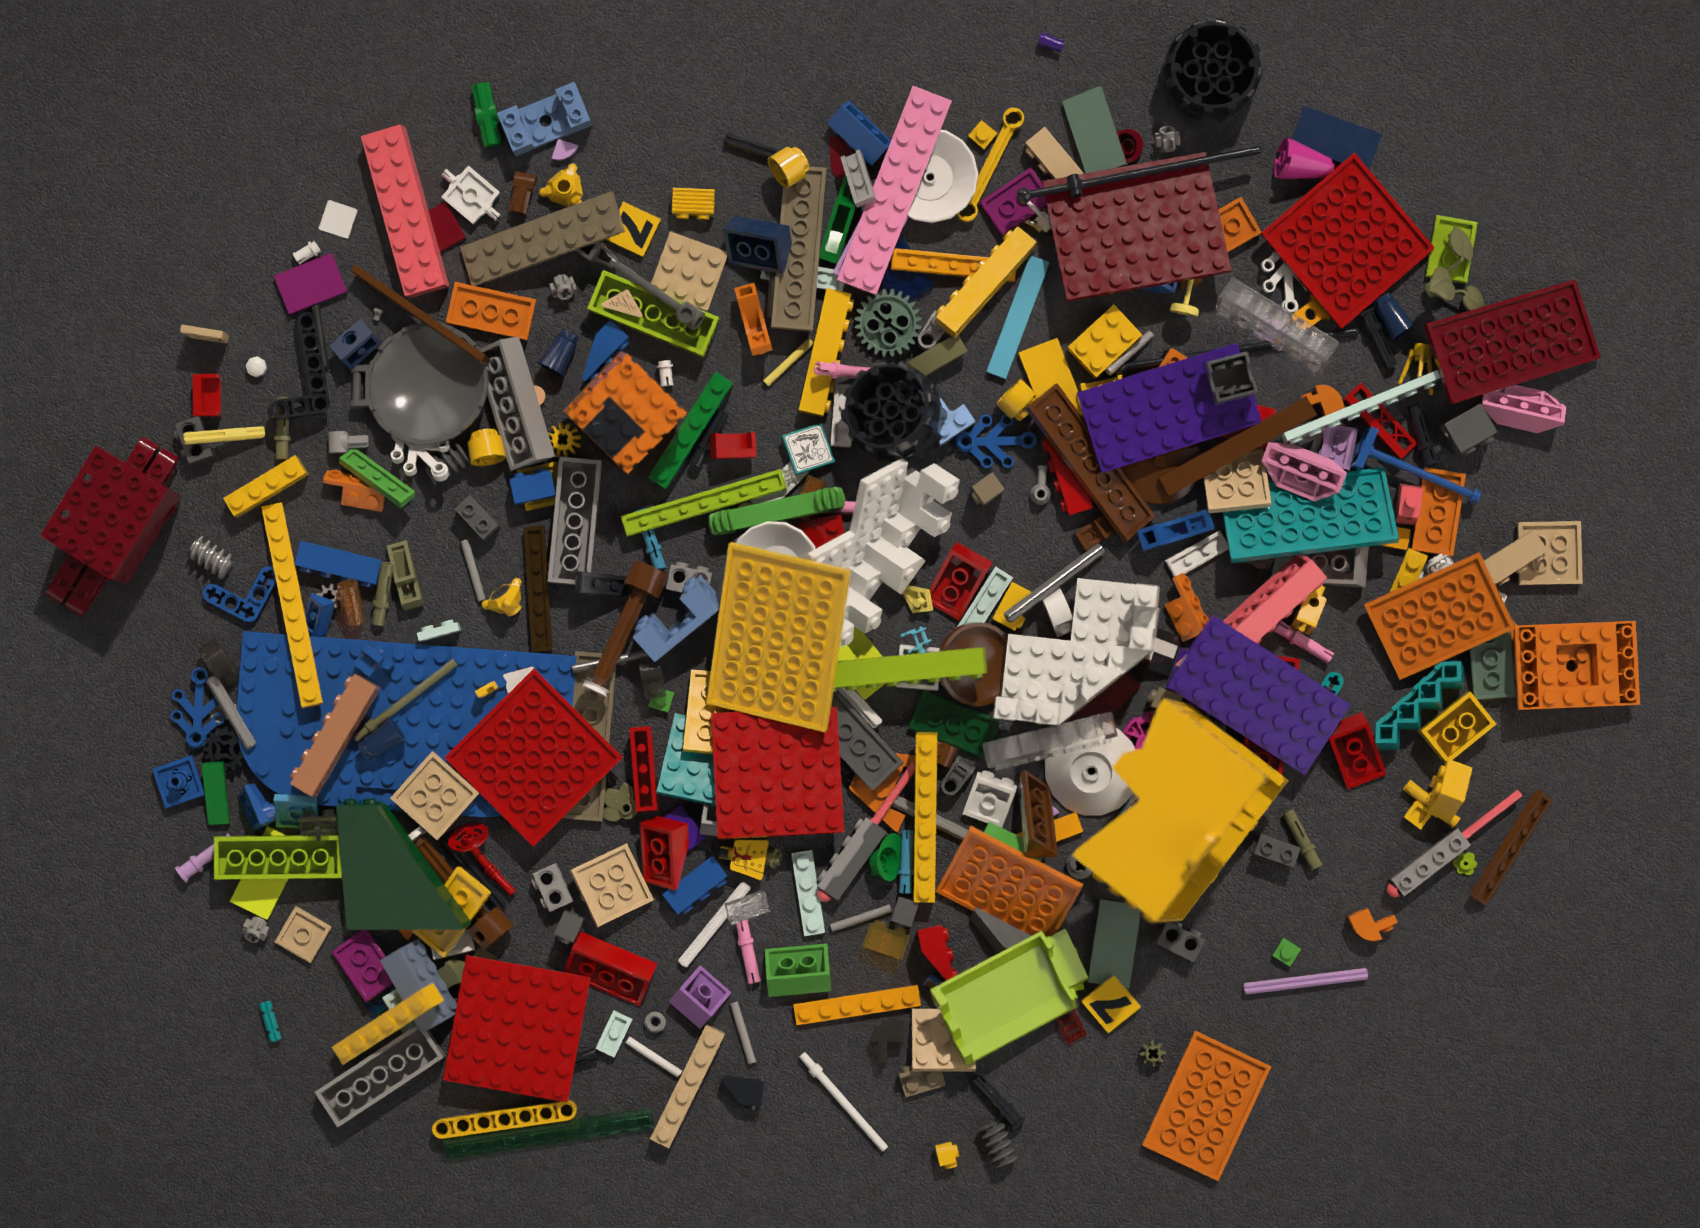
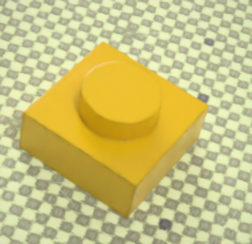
M981 120L968 135V138L985 150L995 138L997 132Z
M1415 800L1403 817L1421 830L1431 817V814L1427 813L1428 808Z

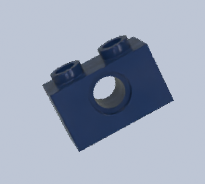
M359 319L330 344L329 347L352 370L382 342Z

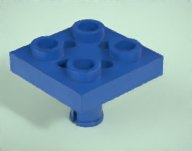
M193 755L152 769L165 808L205 795L204 786ZM185 789V791H186L185 794L182 795L181 793H184V791H180V790Z

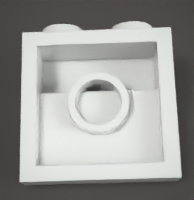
M989 771L977 772L963 814L986 823L991 822L1002 828L1017 786L1014 785L1011 779L1002 778L1000 780L994 778V774Z

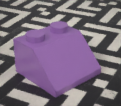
M700 965L668 1002L701 1029L732 992Z

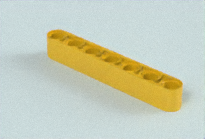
M568 1100V1102L555 1101L446 1117L437 1120L433 1124L432 1132L437 1138L443 1139L566 1121L576 1115L577 1105L571 1100ZM563 1105H570L573 1113L569 1116L562 1113ZM546 1107L552 1111L551 1118H543L541 1115L542 1108ZM522 1111L530 1112V1121L525 1122L521 1119L520 1114ZM501 1114H508L510 1116L509 1124L504 1125L500 1122ZM480 1117H487L489 1119V1127L483 1128L479 1125ZM459 1120H466L468 1122V1130L462 1131L459 1129ZM439 1123L447 1125V1133L442 1134L438 1131L437 1126Z

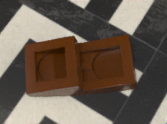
M1103 515L1073 535L1085 552L1116 531Z

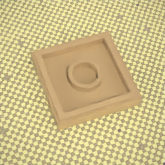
M181 325L180 332L188 338L228 343L229 335L223 331Z
M295 906L275 943L305 961L312 963L332 926Z

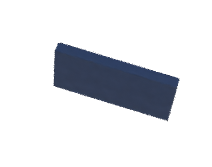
M1303 106L1292 139L1331 158L1332 161L1339 164L1355 152L1370 170L1382 133Z

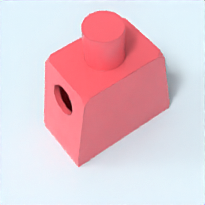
M1398 483L1394 514L1396 523L1415 525L1418 521L1423 489L1420 486Z

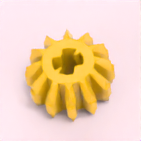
M562 422L559 423V430L552 426L551 429L555 433H548L549 438H552L550 441L551 445H553V451L557 449L556 457H560L562 451L564 457H568L567 451L569 450L575 455L576 452L572 447L580 448L581 446L575 442L580 440L581 436H573L578 432V429L574 428L570 431V423L564 429ZM560 436H568V443L566 445L563 443L559 445Z

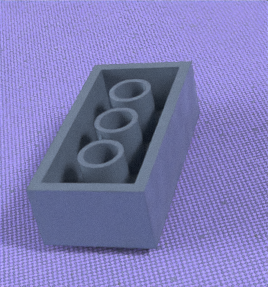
M419 939L380 960L403 1001L431 983H434L444 999L443 1002L414 1020L421 1033L455 1015L457 1002L450 995L446 983L439 976L435 964L430 960L426 953V948Z

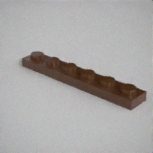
M1536 789L1530 797L1524 810L1518 816L1512 829L1507 833L1505 840L1474 886L1470 896L1479 903L1487 905L1551 804L1552 799L1543 792Z

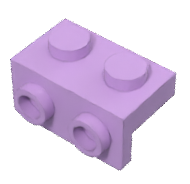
M1326 426L1323 431L1324 441L1319 455L1332 459L1344 470H1350L1358 429L1344 426H1336L1329 429V426Z

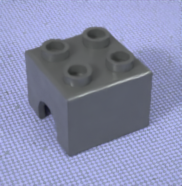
M1248 352L1208 361L1204 364L1214 405L1254 396L1258 393L1256 382L1253 380Z
M1478 404L1439 427L1455 456L1461 454L1462 457L1476 450L1474 445L1479 444L1481 447L1494 439L1493 435L1497 432L1482 404Z

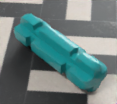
M271 1002L260 1003V1010L264 1014L262 1016L265 1027L269 1031L268 1037L270 1042L280 1040L281 1035L280 1031H277L278 1025L275 1014L271 1010L273 1009Z

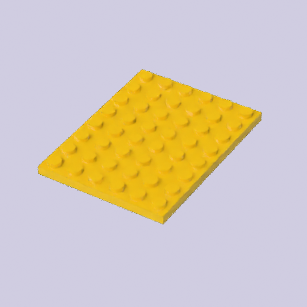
M734 542L729 543L707 704L826 732L828 730L851 570Z

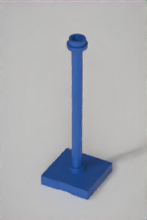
M1374 427L1364 429L1353 455L1350 469L1355 471L1362 469L1367 457L1370 458L1371 456L1469 498L1468 502L1471 504H1477L1481 496V492L1478 489L1469 490L1374 449L1372 445L1378 429Z

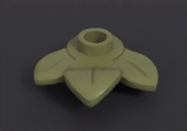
M624 782L619 790L612 788L605 790L604 803L607 807L604 809L603 818L616 822L621 818L632 819L637 815L638 812H636L634 801L635 791L629 784ZM626 805L630 806V810L628 812H625L624 810Z

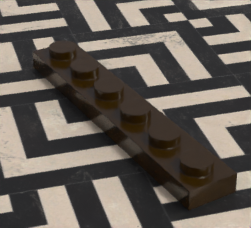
M545 526L524 527L532 652L553 651Z

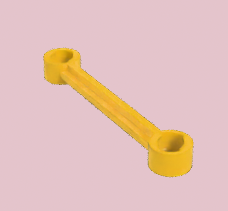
M1009 108L1005 111L1003 116L1004 125L978 175L976 191L968 203L974 208L975 213L963 218L959 212L957 216L961 221L971 222L976 218L978 212L977 204L1014 131L1023 124L1024 115L1020 109ZM1010 112H1017L1021 117V121L1009 125L1006 122V115Z

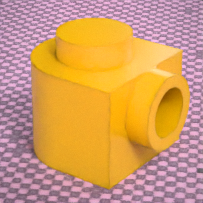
M952 1142L935 1145L939 1166H944L945 1169L956 1167V1158L959 1157L957 1145H952Z

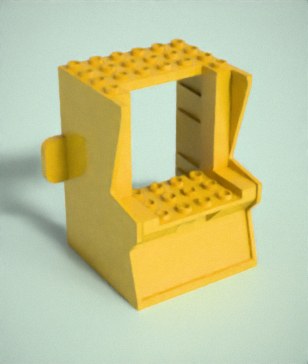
M1163 699L1158 706L1143 747L1122 753L1112 767L1140 801L1077 848L1072 856L1093 871L1092 876L1101 883L1103 881L1110 885L1109 890L1114 894L1124 896L1127 899L1125 902L1129 906L1143 911L1142 916L1148 921H1182L1208 886L1215 881L1218 873L1249 832L1256 827L1259 819L1289 780L1191 704Z

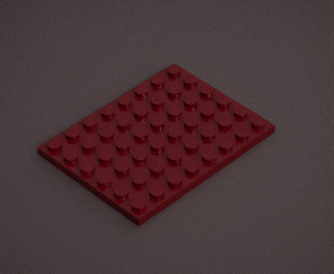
M1206 152L1079 174V179L1085 180L1207 155ZM1209 164L1083 188V195L1077 198H1071L1068 191L1044 196L1066 302L1231 273ZM1062 177L1042 181V187L1064 184L1067 182V178Z

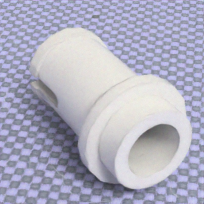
M309 241L307 246L294 252L293 256L300 265L314 255L317 257L321 250L315 241L312 243Z
M671 360L658 361L659 366L657 368H659L660 387L674 385L671 369L673 364H671Z

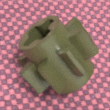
M1151 1040L1148 1046L1142 1044L1145 1050L1139 1054L1145 1055L1144 1063L1151 1061L1152 1066H1155V1061L1163 1062L1160 1057L1161 1054H1166V1051L1159 1049L1162 1043H1158L1156 1046L1154 1041ZM1150 1048H1151L1152 1050H1154L1155 1048H1157V1050H1156V1054H1158L1157 1057L1151 1056V1057L1149 1058L1148 1056H1149L1150 1054H1149L1148 1050H1149Z

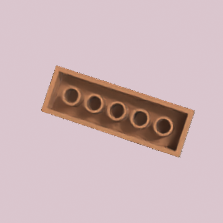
M354 674V676L348 677L343 686L346 688L344 693L336 697L333 702L334 710L332 713L328 712L322 721L324 727L320 732L317 731L311 740L314 744L311 749L305 750L300 759L303 761L299 768L296 767L290 776L292 779L291 785L312 797L319 795L381 687L360 675Z

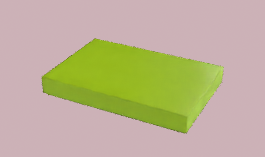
M1440 215L1435 216L1431 244L1435 248L1429 253L1425 277L1431 278L1436 268L1443 267L1447 270L1458 261L1459 256L1454 254L1449 243L1453 227H1458L1465 232L1472 246H1474L1477 222ZM1464 259L1462 263L1449 273L1452 282L1467 284L1471 260L1466 261Z

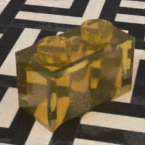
M875 920V923L870 922L862 947L902 960L910 935L906 934L907 930L896 926L894 930L886 928L887 923Z

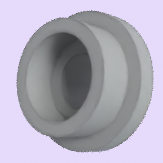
M651 1012L646 1016L645 1026L650 1032L657 1033L664 1029L666 1020L663 1014ZM653 1018L659 1020L658 1026L652 1025L651 1021Z

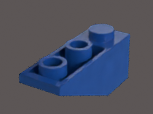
M611 319L595 336L582 376L583 381L586 383L589 380L591 381L595 375L597 376L599 374L598 371L610 360L614 359L613 355L618 350L623 351L629 345L627 341L630 338Z

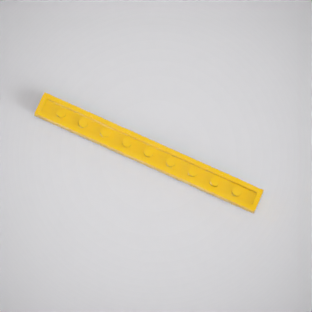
M282 502L262 506L302 708L321 705L323 704L284 507Z

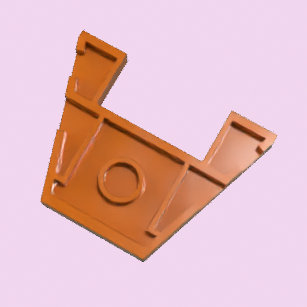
M895 753L904 763L874 791L857 774H855L849 789L876 813L893 790L903 767L908 768L911 762L916 764V755ZM889 808L882 820L894 831L898 832L905 815Z

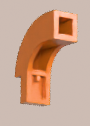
M751 283L734 288L752 356L772 351L755 284Z

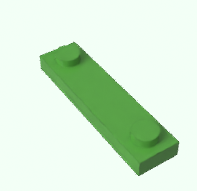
M356 448L350 449L339 458V464L398 507L402 508L415 497L414 490Z

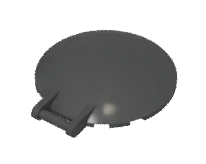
M440 323L480 351L478 346L465 333L450 325ZM412 324L402 328L401 331L392 337L389 336L380 345L374 359H371L369 365H356L351 370L353 374V391L350 408H370L380 426L401 441L416 445L442 443L465 431L481 412L488 392L487 365L484 366L426 324ZM361 374H366L365 399L361 400Z

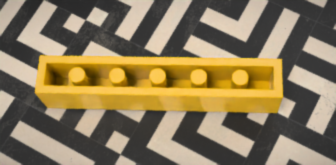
M1018 226L1014 231L1009 230L1003 238L1005 241L1000 246L996 245L991 250V256L987 261L982 260L976 268L978 271L973 276L969 275L964 280L962 289L953 292L949 298L950 302L946 306L942 305L935 314L937 315L936 324L954 339L1036 249L1037 242Z
M826 289L799 412L824 417V412L829 413L831 401L827 399L829 392L833 393L836 381L827 375H816L814 373V366L820 367L815 365L817 361L825 363L838 362L840 364L837 356L838 352H843L845 340L841 338L843 332H847L850 321L846 319L848 311L852 312L854 304L850 293Z
M431 983L332 1046V1049L343 1065L443 1002L444 999L434 983Z

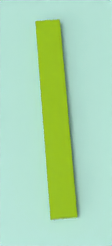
M779 469L623 515L621 519L628 537L787 490L782 470Z

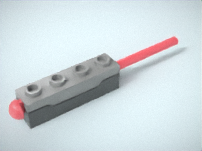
M911 762L873 818L859 819L853 828L856 832L852 838L847 836L841 846L844 849L840 855L835 853L829 861L832 865L828 871L823 870L817 878L820 882L818 884L820 888L817 890V897L820 901L827 902L831 900L829 895L839 900L887 831L878 826V824L915 773L916 764Z
M1516 790L1462 833L1458 828L1451 830L1390 877L1389 881L1391 883L1387 885V893L1391 897L1406 896L1471 845L1467 839L1520 799L1522 794Z

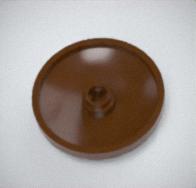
M1194 444L1120 467V469L1145 502L1168 504L1184 497L1194 487L1196 482L1169 496L1159 477L1200 455L1198 445Z
M971 622L955 628L944 639L939 651L985 647L987 673L982 674V678L970 679L969 675H963L961 680L949 681V677L940 678L943 689L954 700L970 706H984L995 702L996 697H1002L1008 636L1002 630L988 623Z

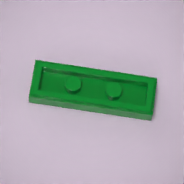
M224 762L203 763L202 772L208 825L229 824L230 813Z

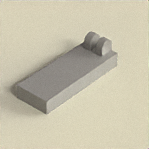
M860 149L848 157L842 156L841 161L857 208L877 200Z

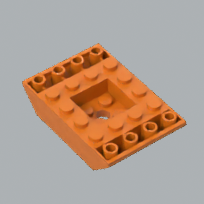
M1636 621L1515 626L1514 647L1518 710L1640 705ZM1569 660L1575 663V669L1572 672L1566 668V663Z

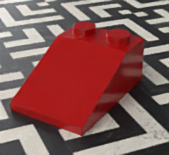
M841 514L793 525L806 534L816 549L845 533Z
M957 542L950 550L929 589L932 605L960 621L993 562Z
M1363 712L1342 719L1329 737L1328 742L1347 789L1386 775L1387 773L1370 726Z
M654 816L640 823L643 878L646 883L676 890L678 889L689 846L688 823Z

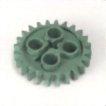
M883 289L882 295L877 292V295H874L875 298L868 295L869 303L862 301L861 304L864 309H857V312L861 314V316L855 317V320L860 321V324L856 325L855 328L861 329L857 337L864 336L861 344L868 342L867 350L874 347V354H877L880 350H882L884 357L887 351L890 352L891 356L895 355V350L902 354V347L909 350L910 346L908 343H916L913 336H919L916 329H921L922 325L917 324V321L922 320V317L916 316L920 309H913L916 302L909 303V295L902 298L903 291L895 295L894 289H891L890 294H887L886 289ZM885 302L889 303L892 307V311L889 314L884 313L881 309L882 304ZM877 311L886 320L891 318V324L896 328L902 330L903 335H901L892 326L886 327L885 320L876 316L873 312ZM904 315L908 318L907 326H901L898 323L899 316ZM871 319H875L879 322V328L877 330H873L869 327V321ZM887 332L895 334V342L890 343L886 340L885 335Z

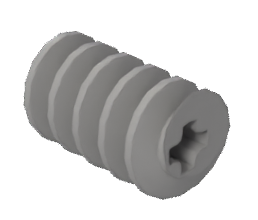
M200 536L192 544L186 557L191 554L190 559L192 561L198 559L197 564L200 566L205 563L204 569L209 570L212 568L211 573L215 575L219 572L218 578L222 579L234 562L230 561L231 554L223 557L225 550L222 549L217 553V545L210 548L211 541L208 540L203 544V536Z

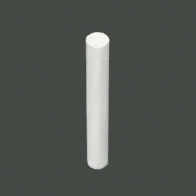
M629 1037L625 1044L677 1078L681 1074L682 1070L632 1037Z

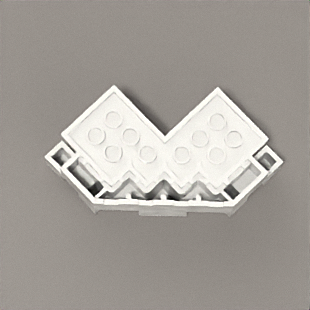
M901 458L862 479L859 485L850 531L808 553L807 560L851 570L840 648L851 643L854 627L866 634L880 625L882 609L869 600L881 583H885L899 594H902L924 564L925 560L907 548L920 529H923L933 537L945 533L949 529L952 513L933 500L935 499L943 504L950 499H954L958 493L959 479L935 463L924 468L919 473L913 468L907 470L908 462Z
M1077 578L1071 641L1008 634L1002 697H996L994 718L1032 721L1052 725H1060L1066 722L1155 650L1160 587Z

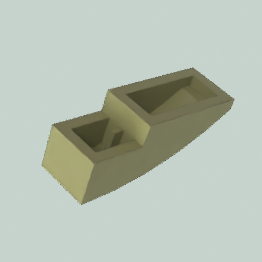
M959 335L955 339L951 336L907 363L928 376L965 355L968 351Z
M407 540L387 545L390 563L394 564L392 572L404 611L423 606L424 601Z

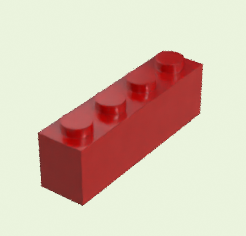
M1044 435V441H1041L1044 453L1048 452L1050 456V461L1047 462L1050 472H1055L1057 480L1054 481L1057 493L1061 492L1063 498L1060 501L1063 513L1067 512L1068 516L1092 509L1093 505L1089 494Z
M653 727L630 728L636 812L659 810L658 794H656L657 776Z

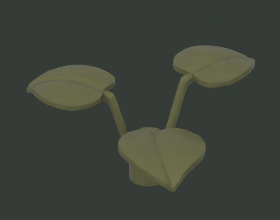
M1453 227L1449 243L1455 255L1459 256V259L1447 270L1443 267L1436 268L1425 289L1430 298L1434 299L1439 296L1446 301L1453 300L1455 294L1464 295L1463 304L1470 311L1485 306L1484 299L1480 291L1474 286H1468L1465 291L1455 290L1449 273L1462 263L1464 259L1470 261L1473 257V246L1469 237L1460 228Z

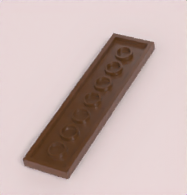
M1058 383L1052 385L1025 408L1123 542L1128 541L1138 530H1141L1156 517L1120 468L1101 473L1086 422Z

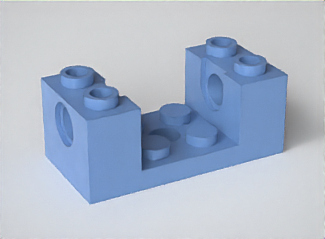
M575 82L555 89L557 94L518 109L517 105L497 113L515 157L592 126ZM543 116H549L552 119L551 124L547 127L540 124V119Z
M701 575L696 578L692 576L684 583L685 586L682 588L683 594L680 599L690 611L685 615L686 618L681 623L679 621L675 622L668 630L654 613L649 617L647 615L643 616L637 622L638 625L634 628L636 631L633 638L654 662L718 611L721 597Z

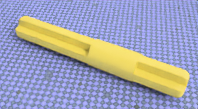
M263 426L186 432L183 434V443L197 444L258 439L265 437V429Z

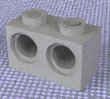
M676 562V565L671 564L666 589L683 593L684 583L692 576L696 578L699 575L705 577L706 582L711 585L713 574L706 567L697 566L696 569L688 568L689 564ZM679 571L684 572L686 576L682 583L674 581V575Z
M557 863L533 873L534 878L531 880L535 889H540L543 897L540 898L544 909L548 908L551 912L574 901ZM544 873L552 875L553 881L551 884L546 885L542 882V875ZM553 892H558L561 895V901L558 904L550 900V895Z

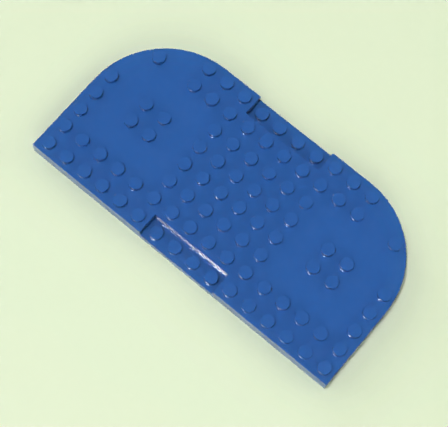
M243 631L237 710L254 737L256 745L247 750L239 737L238 741L242 754L254 774L267 787L282 795L310 796L291 785L292 779L290 776L296 767L299 768L303 761L300 759L305 750L311 749L314 744L311 742L313 736L324 727L322 721L328 712L332 713L334 710L333 702L339 694L342 695L346 688L343 686L349 676L352 677L354 674L360 675L381 687L355 732L357 733L366 726V722L370 719L374 720L450 660L454 659L458 666L390 717L403 732L406 738L405 743L388 750L371 761H367L358 748V744L364 741V738L357 742L352 737L317 796V805L337 806L344 803V799L355 798L356 802H363V799L375 798L376 801H384L389 810L404 811L390 798L432 751L462 776L444 757L508 694L506 688L507 681L503 676L504 674L533 667L573 706L576 672L573 673L572 665L576 664L577 656L310 636L323 704L302 708L287 634ZM366 644L372 646L377 644L385 650L383 655L395 663L390 671L379 669L372 677H369L353 663ZM495 681L498 689L483 698L477 696L476 690ZM481 794L461 814V816L474 817L502 816Z

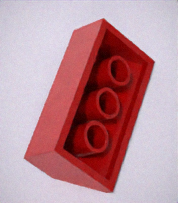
M580 931L572 947L564 973L591 977L589 986L640 1007L658 963Z

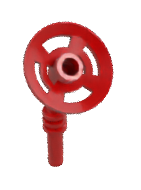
M470 823L456 829L448 839L449 847L456 852L470 851L484 868V873H488L487 876H491V880L494 879L509 896H512L516 890L500 874L501 871H497V867H494L493 863L490 864L478 848L486 841L489 835L487 827L481 823ZM464 834L460 841L456 840L459 836Z

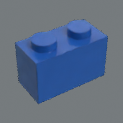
M546 468L534 470V474L527 476L526 472L514 474V478L510 479L515 505L556 497L551 470L547 471Z

